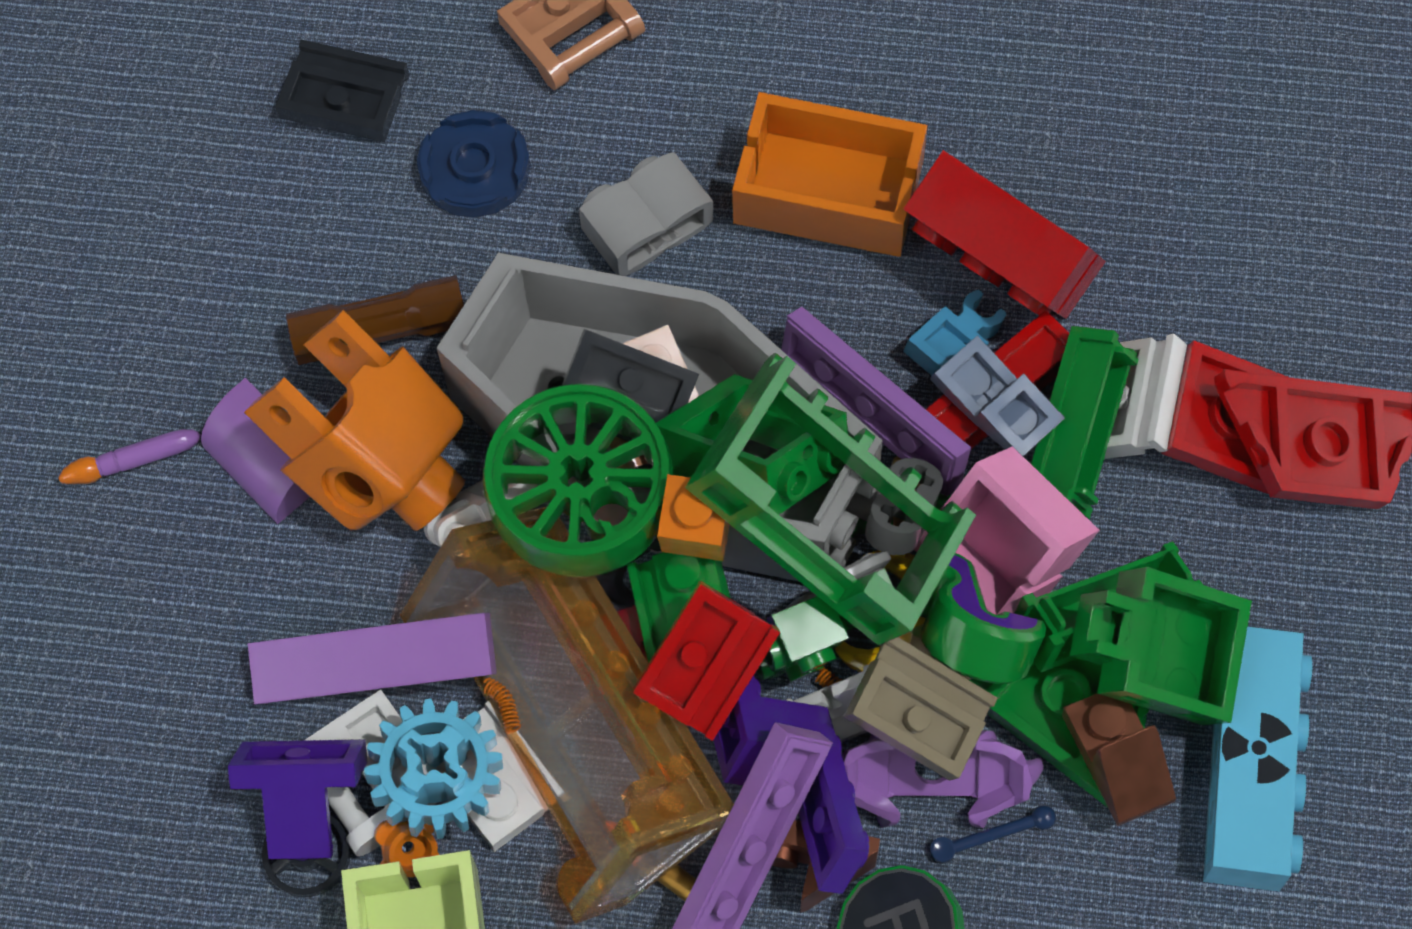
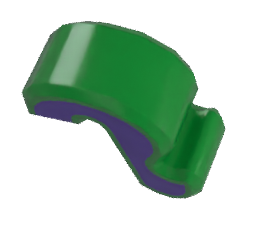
M957 553L954 554L920 615L926 618L921 628V641L933 659L958 674L994 684H1009L1025 678L1046 632V626L1042 620L1005 611L998 615L987 611L975 567L971 561Z

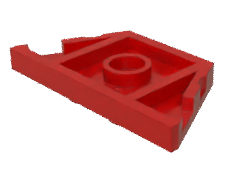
M1227 369L1214 377V386L1271 498L1369 509H1380L1391 503L1400 481V468L1403 463L1409 460L1412 453V393Z

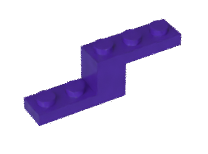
M753 676L714 738L723 782L744 785L775 722L820 732L833 742L798 814L819 891L843 894L856 871L862 868L867 860L869 837L861 825L855 804V789L847 776L841 755V740L835 734L828 707L761 697L760 682Z

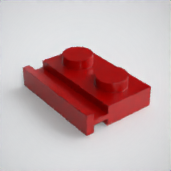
M700 580L635 684L633 693L683 724L693 727L703 733L706 738L713 741L780 634V629L759 618L755 613Z

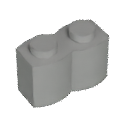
M675 152L659 158L651 156L644 159L633 169L631 177L626 181L612 186L604 184L591 191L585 198L583 205L579 208L580 224L583 232L615 274L627 276L648 265L666 249L678 246L698 234L713 222V200Z

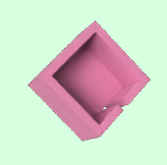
M1013 446L976 462L942 507L943 509L949 502L953 501L960 508L965 509L968 507L976 514L956 553L972 562L986 609L995 615L1004 611L1014 613L1022 596L1033 593L1035 597L1050 593L1063 577L1060 573L1072 566L1100 531ZM924 531L917 547L914 549L916 552L927 536V531Z

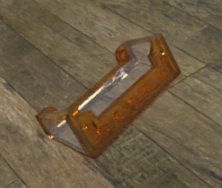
M547 507L527 511L517 518L526 527L531 528ZM560 517L548 532L546 538L566 542L569 532ZM492 520L451 529L400 613V617L404 623L490 613L497 674L473 678L486 701L490 702L501 724L503 721H501L500 709L494 699L490 698V696L488 697L487 694L484 695L483 689L488 681L486 683H483V681L491 677L495 681L502 683L503 686H506V690H509L510 694L513 695L512 699L515 700L514 704H516L515 708H517L516 712H518L517 716H519L518 720H520L519 724H521V728L518 730L521 738L517 732L506 735L576 855L575 858L566 861L557 873L556 887L558 894L575 924L626 906L720 831L734 803L687 726L633 693V688L647 667L648 662L595 576H561L531 565L506 544L496 530Z

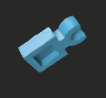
M980 290L972 291L964 299L958 316L946 306L943 307L908 339L903 352L933 376L936 371L977 335L988 346L989 342L985 339L997 334L1004 321L1006 312L1000 309L994 316L989 318L978 315L975 310L979 306L983 293Z

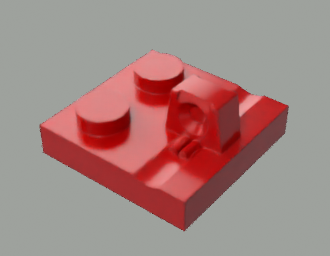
M1194 340L1186 348L1167 451L1161 452V454L1190 463L1202 470L1268 494L1214 386V377L1225 369L1283 377L1288 376Z

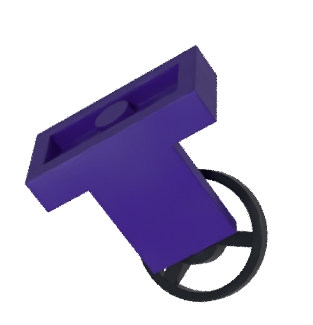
M366 739L242 742L228 764L230 789H262L266 837L262 847V862L270 880L285 893L297 897H313L323 894L332 889L342 879L341 870H347L351 858V847L346 841L348 834L339 821L330 815L327 787L357 786L368 763ZM331 824L337 829L342 841V857L339 865L329 859L333 855ZM271 859H277L273 864L271 863ZM292 866L300 871H310L321 866L333 873L325 882L311 888L288 886L276 876Z

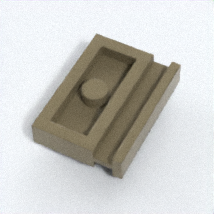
M899 637L880 644L881 648L875 660L870 662L843 717L947 780L959 779L986 724L984 719L990 707L995 705L998 698Z

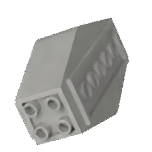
M504 253L496 255L437 346L450 399L490 437H493L501 422L515 407L535 394L549 389L553 383L564 381L584 329L617 342L625 343L669 325L687 369L699 373L695 384L699 396L733 374L753 380L764 362L773 353H777L782 358L787 356L727 301L706 291ZM796 364L786 380L787 383L806 399L817 388L828 396V400L825 403L826 406L847 412L848 435L853 438L863 428H866L875 435V439L868 452L880 461L882 439ZM576 422L558 426L566 443L569 445L574 444ZM587 425L586 445H590L594 441L600 430ZM548 433L540 434L533 439V441L548 450L558 452ZM749 439L742 451L766 459L778 450ZM610 445L604 453L612 450ZM522 454L516 460L522 466H544L525 454ZM648 464L638 469H652L653 467L651 464ZM845 464L838 475L785 510L780 516L844 568L856 544V539L852 538L851 535L859 518L867 522L872 503L878 491ZM573 476L568 479V484L570 486L572 483L578 482L583 487H586L590 484V478L581 482ZM628 487L635 494L639 503L646 502L650 488ZM608 504L597 510L594 519L597 522L598 519L610 521L613 526L622 522L626 518L628 511L620 505ZM729 525L724 561H722L723 566L798 581L745 536ZM651 550V551H650V552H654V553H662L661 551H658V552H657V551H654V550Z

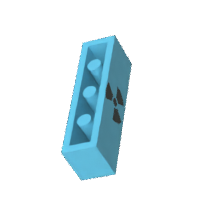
M1247 627L1232 722L1213 724L1203 882L1280 892L1291 877V873L1298 874L1300 871L1303 857L1302 835H1294L1293 827L1294 811L1302 812L1304 807L1306 775L1296 773L1297 751L1305 752L1309 737V715L1299 713L1300 693H1307L1309 691L1312 677V656L1303 655L1304 633Z

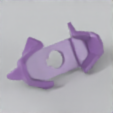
M982 730L960 778L950 781L944 777L937 780H928L919 776L915 770L916 760L873 734L870 735L869 741L849 747L843 752V762L847 776L855 789V804L875 814L881 828L894 826L900 820L901 814L888 799L890 797L972 796L977 798V801L968 813L969 823L972 826L984 829L990 816L1029 800L1031 788L1037 782L1044 769L1042 759L1026 760L1021 750L998 741L996 734L993 731Z

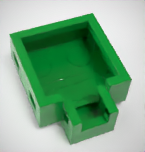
M1149 567L1119 572L1116 593L1106 590L1080 596L1070 656L1102 665L1097 694L1200 725L1231 723L1252 601Z

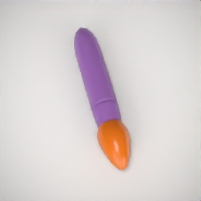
M181 429L109 451L97 458L89 456L79 458L67 465L58 478L62 484L95 483L103 475L107 476L119 473V471L123 472L189 450L198 443L201 434L193 429Z

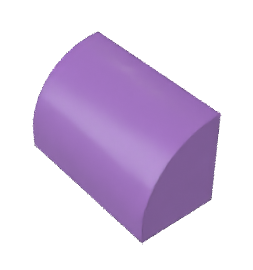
M244 378L222 398L211 412L202 431L201 444L255 502L279 524L310 496L280 471L281 467L290 457L244 413L253 401L262 395Z

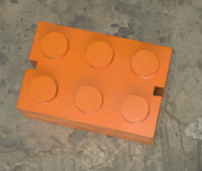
M758 92L747 133V146L743 148L732 189L733 224L901 257L911 216L903 208L918 186L924 161L928 125Z

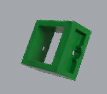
M733 374L656 423L669 447L673 475L692 477L753 380ZM773 403L753 432L750 440L775 448L778 451L766 459L741 451L737 458L777 491L768 506L779 515L838 475L845 465L843 461ZM824 405L821 412L848 434L847 412Z

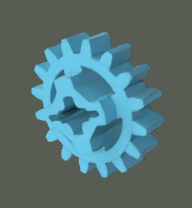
M425 699L423 714L414 716L406 705L400 707L402 723L396 727L392 723L382 721L379 727L385 743L369 742L367 746L369 758L378 763L364 768L367 783L378 785L370 792L374 806L381 807L390 803L386 812L388 823L394 826L405 817L408 818L410 834L414 837L421 833L424 824L433 825L437 839L444 838L446 823L454 821L463 832L469 830L467 813L473 810L477 814L486 816L490 811L484 793L492 795L500 794L501 791L500 779L491 774L503 769L502 753L489 752L497 745L494 730H487L478 734L482 725L480 714L474 711L463 720L459 718L458 702L452 700L444 713L435 711L432 699ZM440 732V733H437V734H427V735H423V734H426V733ZM470 749L477 761L473 780L468 777V772L461 767L466 761L467 752ZM396 757L401 760L402 766L407 769L406 773L400 778L401 785L398 788L392 779L393 764ZM442 762H445L446 773L441 774L433 769L426 776L424 775L422 764L425 765L427 763L436 768ZM448 801V803L441 805H427L428 803Z

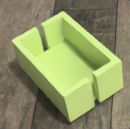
M470 850L412 859L413 872L421 888L410 889L409 879L399 861L341 870L347 929H485L478 869Z

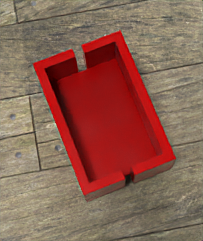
M944 150L903 208V210L918 219L912 228L913 231L953 256L958 247L964 250L965 253L959 260L960 263L998 288L1004 279H1007L1013 283L1007 294L1038 315L1045 310L1050 314L1053 310L1067 319L1106 262L1090 247Z

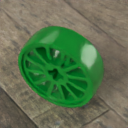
M585 384L565 385L547 389L526 399L515 407L501 422L492 437L486 454L483 469V488L489 513L496 530L506 544L522 559L552 574L569 577H589L608 573L623 567L641 555L656 539L667 474L673 475V465L669 447L663 433L650 415L636 402L619 392L600 386ZM576 422L575 442L569 445L566 443L558 426ZM591 423L603 424V428L590 445H586L587 425ZM548 433L558 452L548 450L533 441V439L540 434ZM618 433L633 439L604 453ZM522 454H525L544 466L512 464ZM641 455H644L647 463L653 467L652 469L617 468ZM575 476L577 480L582 482L590 478V484L583 487L580 483L574 482L569 486L568 479ZM511 483L541 484L512 499L505 498ZM628 487L650 488L646 502L639 503L635 494ZM551 500L533 527H526L517 518L519 515ZM608 504L620 505L628 511L626 518L613 526L610 521L598 519L597 522L594 519V515L598 509ZM562 512L570 516L569 536L566 542L546 538V535ZM581 522H583L587 534L592 541L579 542Z

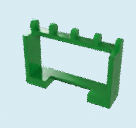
M773 353L758 371L685 488L877 645L907 634L913 630L975 519L976 514L968 507L965 509L960 508L953 501L949 502L942 510L934 507L915 491L922 476L913 467H909L899 477L868 452L875 439V435L866 428H863L853 438L850 437L821 412L828 400V396L819 388L815 389L807 399L801 396L786 381L796 363L788 356L782 358L777 353ZM772 403L928 532L896 589L875 572L860 579L855 578L768 506L777 491L737 458Z

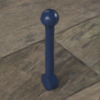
M1041 805L1036 807L1030 816L954 841L946 837H939L931 844V857L939 864H947L952 861L957 852L1033 827L1042 830L1049 829L1056 822V813L1051 807Z

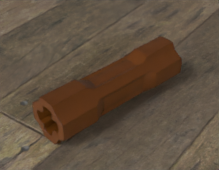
M457 275L414 284L406 291L340 306L326 304L286 313V320L294 355L298 365L319 361L304 344L312 334L342 310L376 343L415 334L428 336L446 332L464 304Z

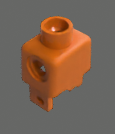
M342 310L312 334L304 344L347 388L346 392L329 412L323 416L284 377L253 401L244 413L290 457L281 467L280 471L349 530L362 529L392 508L414 531H418L437 517L458 495L466 480L440 455L461 429L463 416L458 407L403 346L389 356Z

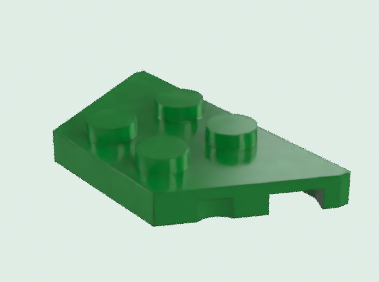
M1078 658L1040 672L1033 661L1025 678L1009 684H994L975 679L969 680L998 698L995 705L990 707L987 713L988 716L1108 808L1062 717L1064 707L1098 693L1102 665ZM1131 704L1143 728H1145L1149 709Z

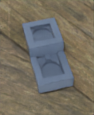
M978 335L930 378L942 393L990 438L1004 449L1013 446L1022 456L1065 419L1025 374L1017 379Z

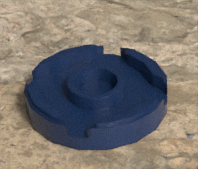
M477 110L452 114L440 121V127L435 129L431 135L428 132L422 140L417 157L422 187L432 202L452 215L471 218L498 213L514 203L527 186L531 168L526 141L518 129L516 131L513 126L507 124L505 118L496 113Z

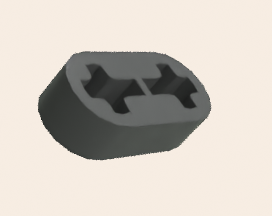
M904 458L896 461L890 470L898 477L909 467H913L922 476L916 486V492L936 507L943 485L940 471L927 461L917 458ZM878 491L872 503L864 533L867 541L881 552L888 551L890 555H905L912 552L917 547L925 530ZM894 517L904 520L900 523L899 527L891 525Z

